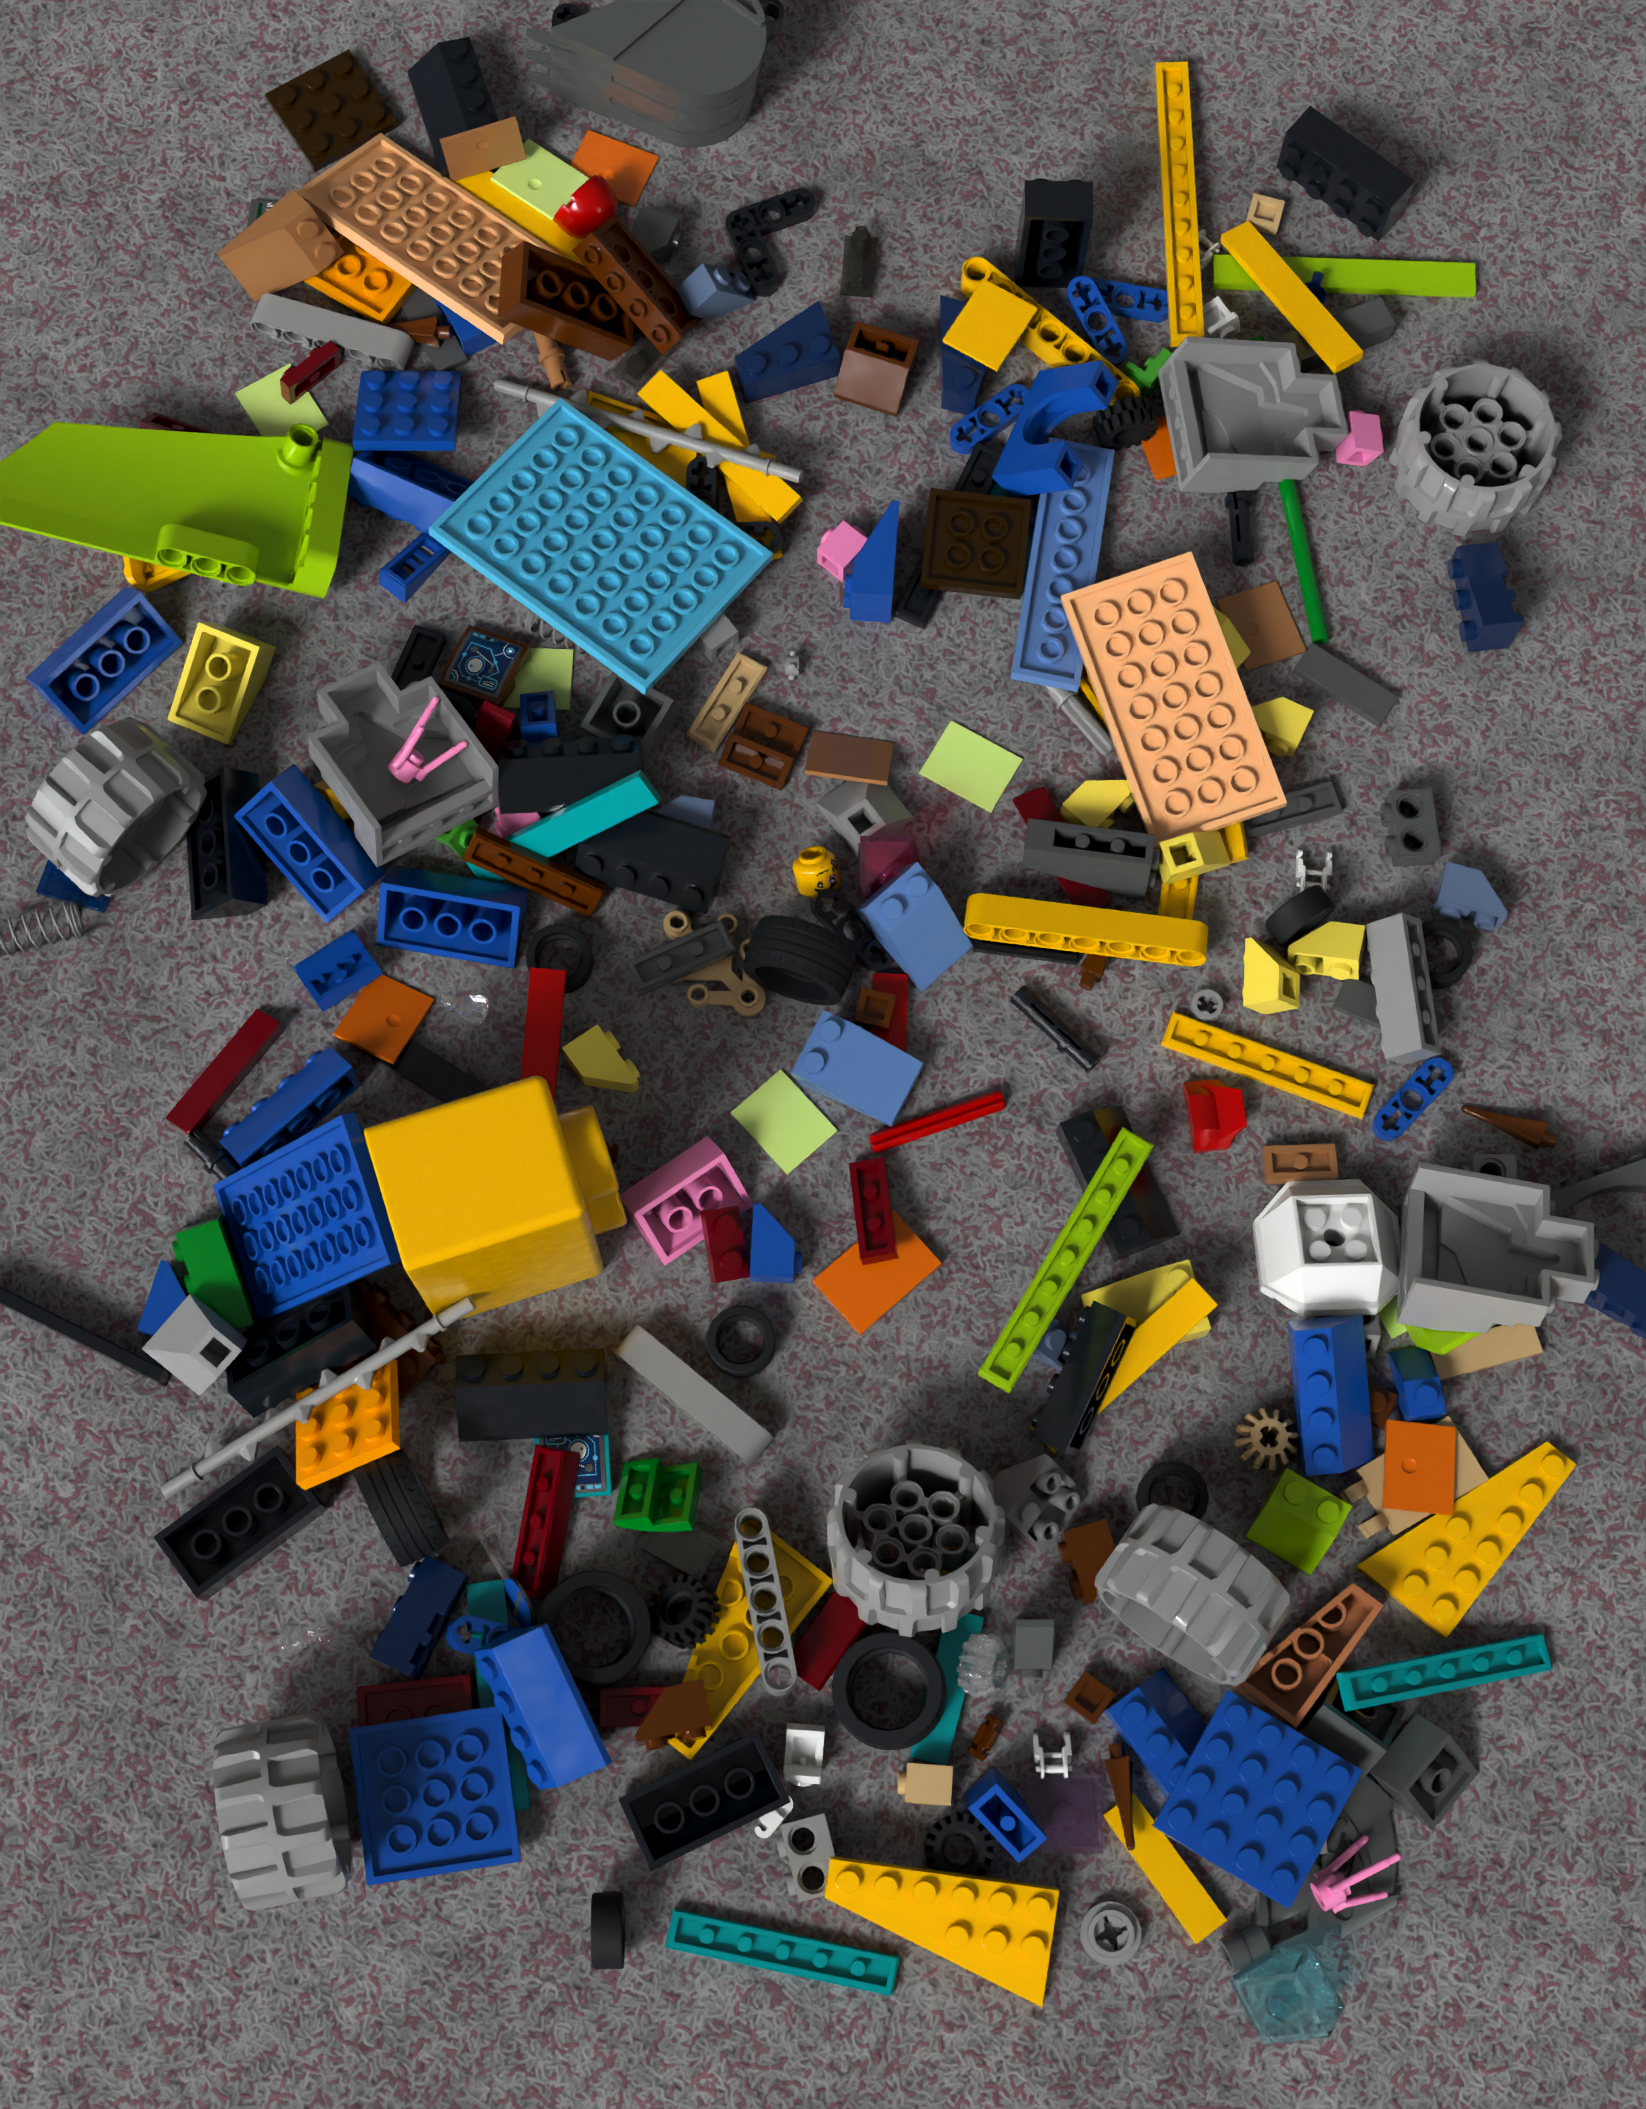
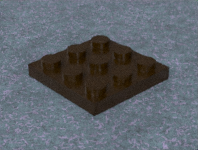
M349 49L265 94L267 102L315 172L352 153L379 133L385 135L399 127L398 120Z
M930 488L919 588L1021 600L1031 500Z

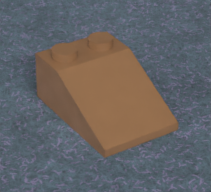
M292 189L221 249L217 255L256 302L264 293L274 294L319 274L342 255L344 251L312 207Z

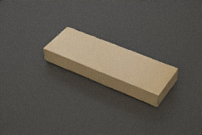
M738 651L686 733V738L717 753L739 718L745 702H749L766 675L768 667Z
M1516 1323L1514 1327L1506 1325L1493 1327L1488 1333H1480L1444 1355L1428 1350L1427 1353L1439 1375L1440 1381L1539 1355L1543 1353L1535 1326Z

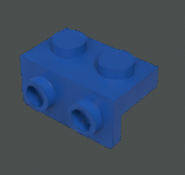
M354 930L348 931L294 966L295 972L322 1012L339 1004L344 998L358 989L369 985L374 979L383 974Z

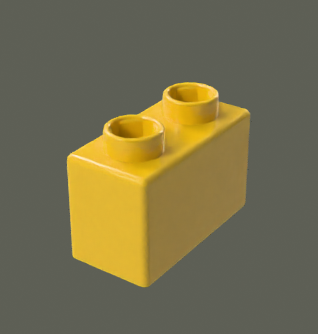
M531 1076L364 1129V1136L403 1267L432 1314H440L462 1299L470 1296L477 1308L460 1318L463 1319L595 1277L602 1272L604 1267L595 1235L623 1227L627 1223L618 1192L619 1185L594 1107L585 1106L558 1115L546 1079L541 1076Z

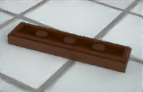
M479 827L476 828L462 858L466 862L589 917L595 911L606 888V885Z

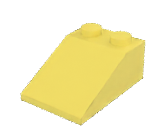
M198 622L167 720L230 745L266 679L276 647L216 622Z
M1188 1259L1155 1268L1081 1295L1084 1308L1086 1306L1091 1307L1093 1301L1099 1302L1139 1321V1327L1191 1278L1195 1279ZM1206 1316L1177 1344L1206 1336L1211 1330L1208 1317Z

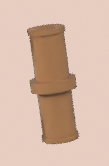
M532 331L540 352L538 359L540 365L546 369L552 391L557 392V386L560 391L570 388L572 382L569 379L563 361L565 359L563 349L558 347L556 340Z

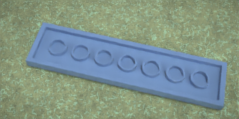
M1049 437L1047 443L1066 441L1084 463L1071 490L1039 494L1010 679L1077 692L1080 687L1083 660L1061 603V595L1095 584L1115 450Z

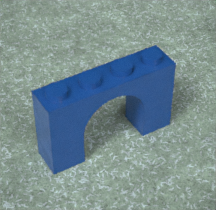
M1101 360L1038 372L991 476L1009 497L1057 492L1073 488L1084 462L1066 441L1046 444L1044 442L1051 431L1068 417L1078 413L1108 408L1119 382Z

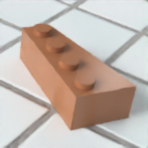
M1354 1583L1350 1584L1308 1621L1295 1629L1274 1649L1260 1658L1243 1683L1232 1687L1267 1714L1297 1730L1379 1616L1384 1605Z

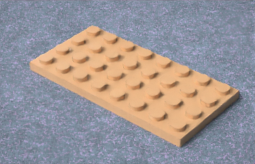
M379 133L296 191L312 207L321 221L502 345L523 329L521 326L498 318L502 256L523 241L560 255L447 177H441L438 171L382 133Z
M1192 551L1061 595V603L1147 834L1155 835L1154 849L1162 841L1191 832L1215 831L1286 807V798Z

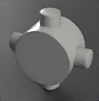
M790 650L789 655H786L785 675H788V680H795V676H799L800 655H796V650Z

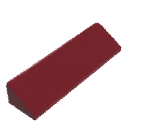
M1044 786L1012 799L1026 825L1028 824V818L1065 823ZM1057 877L1072 905L1105 908L1112 904L1106 891L1103 889Z
M256 1009L165 1119L186 1135H191L195 1138L193 1131L198 1128H204L285 1031L282 1024Z
M535 1445L511 1580L517 1585L524 1597L544 1600L546 1595L557 1585L580 1460L579 1452Z
M883 1558L880 1560L882 1563L891 1564L895 1562V1560L892 1558ZM835 1590L793 1648L797 1677L819 1692L835 1671L844 1653L855 1643L867 1626V1623L858 1617V1608L849 1597L840 1596Z

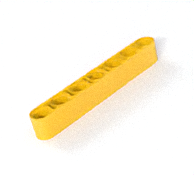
M971 257L965 261L962 267L960 287L961 291L969 299L984 278L1038 308L1037 313L1019 338V341L1050 367L1058 368L1101 360L1119 382L1109 404L1110 406L1114 405L1113 401L1130 397L1133 400L1135 396L1140 397L1139 387L1130 378L989 261L982 257ZM971 277H979L981 280H973ZM1049 337L1054 339L1055 341L1050 342L1044 340L1043 338ZM1068 358H1076L1079 362H1071Z
M976 893L968 897L963 928L967 936L978 940L1192 967L1200 966L1206 962L1209 932L1208 926L1205 923L1196 920L985 893Z

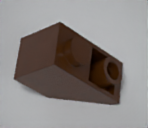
M1106 1518L1063 1531L1060 1535L1062 1541L1057 1543L1062 1563L1070 1564L1074 1576L1068 1579L1075 1601L1081 1599L1083 1607L1091 1605L1097 1597V1588L1094 1586L1095 1576L1115 1549Z
M703 1679L664 1688L635 1734L638 1747L646 1745V1750L650 1751L669 1746L668 1740L683 1737L684 1742H691L707 1737L706 1731L713 1730Z

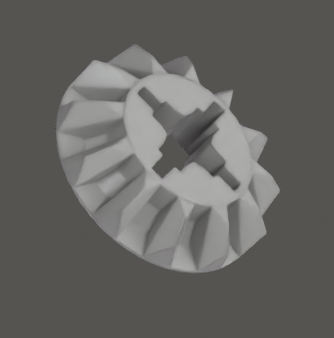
M1108 1901L1093 1906L1086 1912L1080 1925V1939L1084 1950L1090 1958L1103 1965L1115 1966L1127 1962L1135 1955L1141 1943L1142 1934L1138 1918L1131 1909L1118 1902ZM1105 1916L1112 1927H1126V1930L1121 1931V1934L1116 1936L1117 1943L1115 1945L1117 1950H1114L1113 1945L1108 1940H1095V1937L1105 1930L1103 1918Z

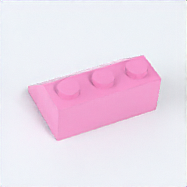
M708 1136L620 1194L621 1202L629 1216L664 1266L704 1240L700 1211L739 1205V1212L742 1214L753 1206L751 1199L726 1155Z

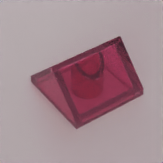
M911 835L860 836L859 884L864 902L904 866L915 862L920 864L916 841Z

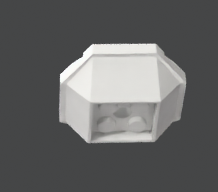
M1360 1179L1287 1181L1254 1220L1253 1238L1260 1292L1272 1299H1277L1284 1306L1302 1317L1357 1314L1376 1315L1398 1294L1400 1256L1398 1217ZM1326 1241H1333L1337 1243L1339 1246H1330L1326 1243Z

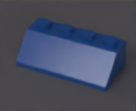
M364 451L353 458L347 496L354 498L356 503L361 506L379 509L385 512L387 517L398 521L404 520L415 525L418 531L429 534V527L475 481L407 451Z
M125 586L32 671L26 679L57 712L84 735L184 642L140 591Z
M295 764L271 780L234 815L235 819L326 923L387 872L382 865L379 867L375 866L356 839L354 832Z
M390 865L380 884L377 945L514 969L526 919L529 889Z
M330 1046L323 1052L319 1050L312 1054L305 1063L306 1067L296 1075L290 1074L283 1079L276 1093L269 1099L265 1097L259 1100L252 1107L251 1114L242 1122H234L224 1131V1137L219 1142L242 1168L308 1133L362 1086L353 1067Z
M1362 1314L1287 1321L1296 1430L1298 1432L1299 1463L1305 1476L1344 1473L1374 1460Z
M547 1623L508 1630L474 1651L478 1660V1670L481 1676L488 1682L495 1696V1706L504 1716L511 1730V1740L515 1747L520 1750L527 1764V1774L538 1789L560 1787L612 1763Z
M1162 1667L1107 1708L1104 1714L1167 1799L1202 1735L1206 1724L1165 1668Z

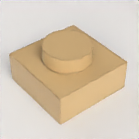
M1253 193L1246 221L1249 220L1257 231L1276 236L1285 201Z

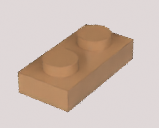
M1335 1144L1263 1146L1262 1148L1265 1184H1286L1287 1181L1338 1180L1339 1178Z

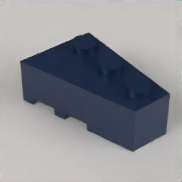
M940 295L938 317L941 408L968 415L976 409L989 367L942 342L944 336L967 303Z
M817 301L735 356V376L746 404L839 376L841 357L820 302Z
M1498 542L1457 546L1452 558L1448 560L1447 569L1450 580L1455 579L1457 589L1453 594V602L1456 611L1461 610L1462 621L1459 625L1461 641L1467 642L1468 652L1509 648L1524 623L1522 613H1514L1511 601L1516 600L1514 589H1506L1504 577L1508 576V571Z
M1599 1242L1598 1255L1596 1260H1594V1268L1599 1269L1600 1272L1599 1283L1595 1291H1590L1584 1303L1606 1316L1629 1326L1632 1333L1646 1339V1272Z
M425 1556L423 1562L417 1561L408 1578V1582L411 1583L403 1596L400 1595L391 1611L392 1617L378 1636L369 1657L415 1680H420L470 1577L429 1556Z

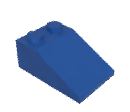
M893 500L854 559L853 573H846L844 608H850V620L890 623L900 501Z

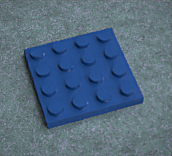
M1226 1690L1152 1827L1285 1908L1290 1909L1363 1770L1229 1690Z
M496 1706L349 1729L367 1886L522 1861L504 1716L497 1710Z

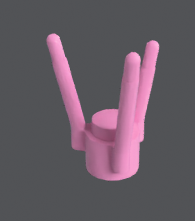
M436 696L432 698L428 707H426L403 747L387 765L389 771L406 784H409L414 777L421 782L429 772L468 746V742L464 740L424 767L422 766L424 757L414 746L424 732V726L439 702V698Z
M1363 1835L1326 1868L1314 1874L1317 1880L1310 1884L1312 1892L1324 1911L1332 1909L1334 1913L1348 1907L1387 1898L1388 1892L1385 1890L1346 1898V1896L1351 1894L1350 1886L1400 1861L1402 1855L1395 1853L1347 1878L1340 1872L1334 1875L1333 1873L1369 1841V1837Z

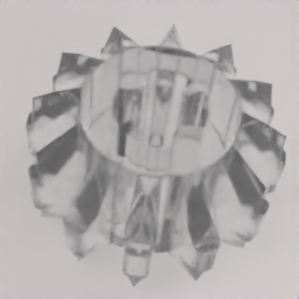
M971 1634L968 1642H964L962 1645V1654L958 1656L960 1660L959 1666L956 1668V1672L959 1673L958 1685L962 1686L963 1692L969 1693L973 1697H998L1001 1689L1006 1687L1007 1677L1011 1675L1009 1671L1010 1665L1013 1662L1010 1658L1011 1646L1007 1645L1006 1639L1000 1638L995 1634Z

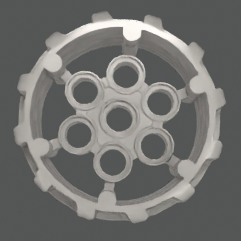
M1473 360L1471 365L1458 368L1445 366L1435 371L1427 388H1419L1414 391L1390 449L1389 461L1397 467L1398 477L1394 488L1400 498H1407L1415 509L1419 511L1418 519L1427 525L1435 522L1444 527L1453 529L1452 535L1465 537L1468 531L1489 529L1491 534L1503 531L1517 512L1525 515L1530 511L1556 465L1554 454L1563 435L1562 426L1560 423L1554 422V417L1549 407L1552 399L1544 389L1539 391L1536 386L1524 377L1523 371L1513 366L1509 370L1504 367L1490 365L1487 360ZM1432 422H1434L1433 438L1431 441V435L1427 431L1430 429ZM1446 423H1451L1457 428L1449 427ZM1502 441H1508L1513 446H1508L1504 444ZM1469 446H1475L1480 451H1474ZM1436 451L1443 452L1448 457L1440 456ZM1517 460L1521 464H1526L1522 467L1518 477L1515 475ZM1493 469L1500 470L1504 475L1495 473Z
M131 717L122 718L118 722L107 726L104 725L69 751L48 777L44 779L38 788L31 806L27 809L25 819L29 827L26 829V834L29 841L82 891L94 897H98L101 894L110 897L140 881L175 849L196 821L201 806L206 800L205 779L203 774L149 724L139 722Z
M920 1439L905 1440V1445L885 1450L877 1447L864 1454V1461L852 1473H844L839 1477L835 1484V1505L827 1514L828 1554L832 1564V1578L836 1592L840 1596L849 1597L858 1608V1617L869 1625L880 1623L897 1629L900 1636L913 1637L916 1632L941 1628L942 1633L956 1629L957 1620L968 1614L973 1608L979 1611L990 1601L993 1578L1002 1571L1005 1510L1001 1505H995L994 1480L984 1469L978 1472L962 1458V1451L948 1445L946 1450L923 1445ZM907 1502L914 1504L912 1507H905ZM939 1512H946L950 1514V1516L942 1518L938 1517L935 1514ZM971 1523L976 1528L975 1543L969 1542L968 1532L962 1526L965 1527ZM875 1525H884L887 1528L884 1530H875L872 1527ZM857 1532L862 1533L864 1544L871 1551L863 1549L857 1553L854 1550L858 1543ZM911 1535H919L922 1536L923 1539L914 1541L909 1539L908 1537ZM948 1545H955L960 1549L955 1551H949L944 1547ZM883 1558H892L895 1560V1562L891 1564L882 1563L880 1560ZM920 1568L928 1569L925 1572V1574H920L917 1572V1570ZM942 1569L947 1572H951L947 1575L941 1576Z
M1155 1503L1142 1508L1095 1576L1094 1586L1097 1588L1096 1594L1118 1619L1143 1640L1194 1673L1222 1685L1229 1684L1235 1687L1247 1679L1287 1616L1292 1602L1290 1594L1284 1589L1280 1580L1235 1541L1212 1526L1171 1506H1159Z
M310 1710L222 1730L216 1736L215 1749L213 1751L215 1804L228 1871L243 1907L252 1911L335 1895L347 1889L352 1881L353 1870L350 1819L337 1752L323 1715L320 1712Z

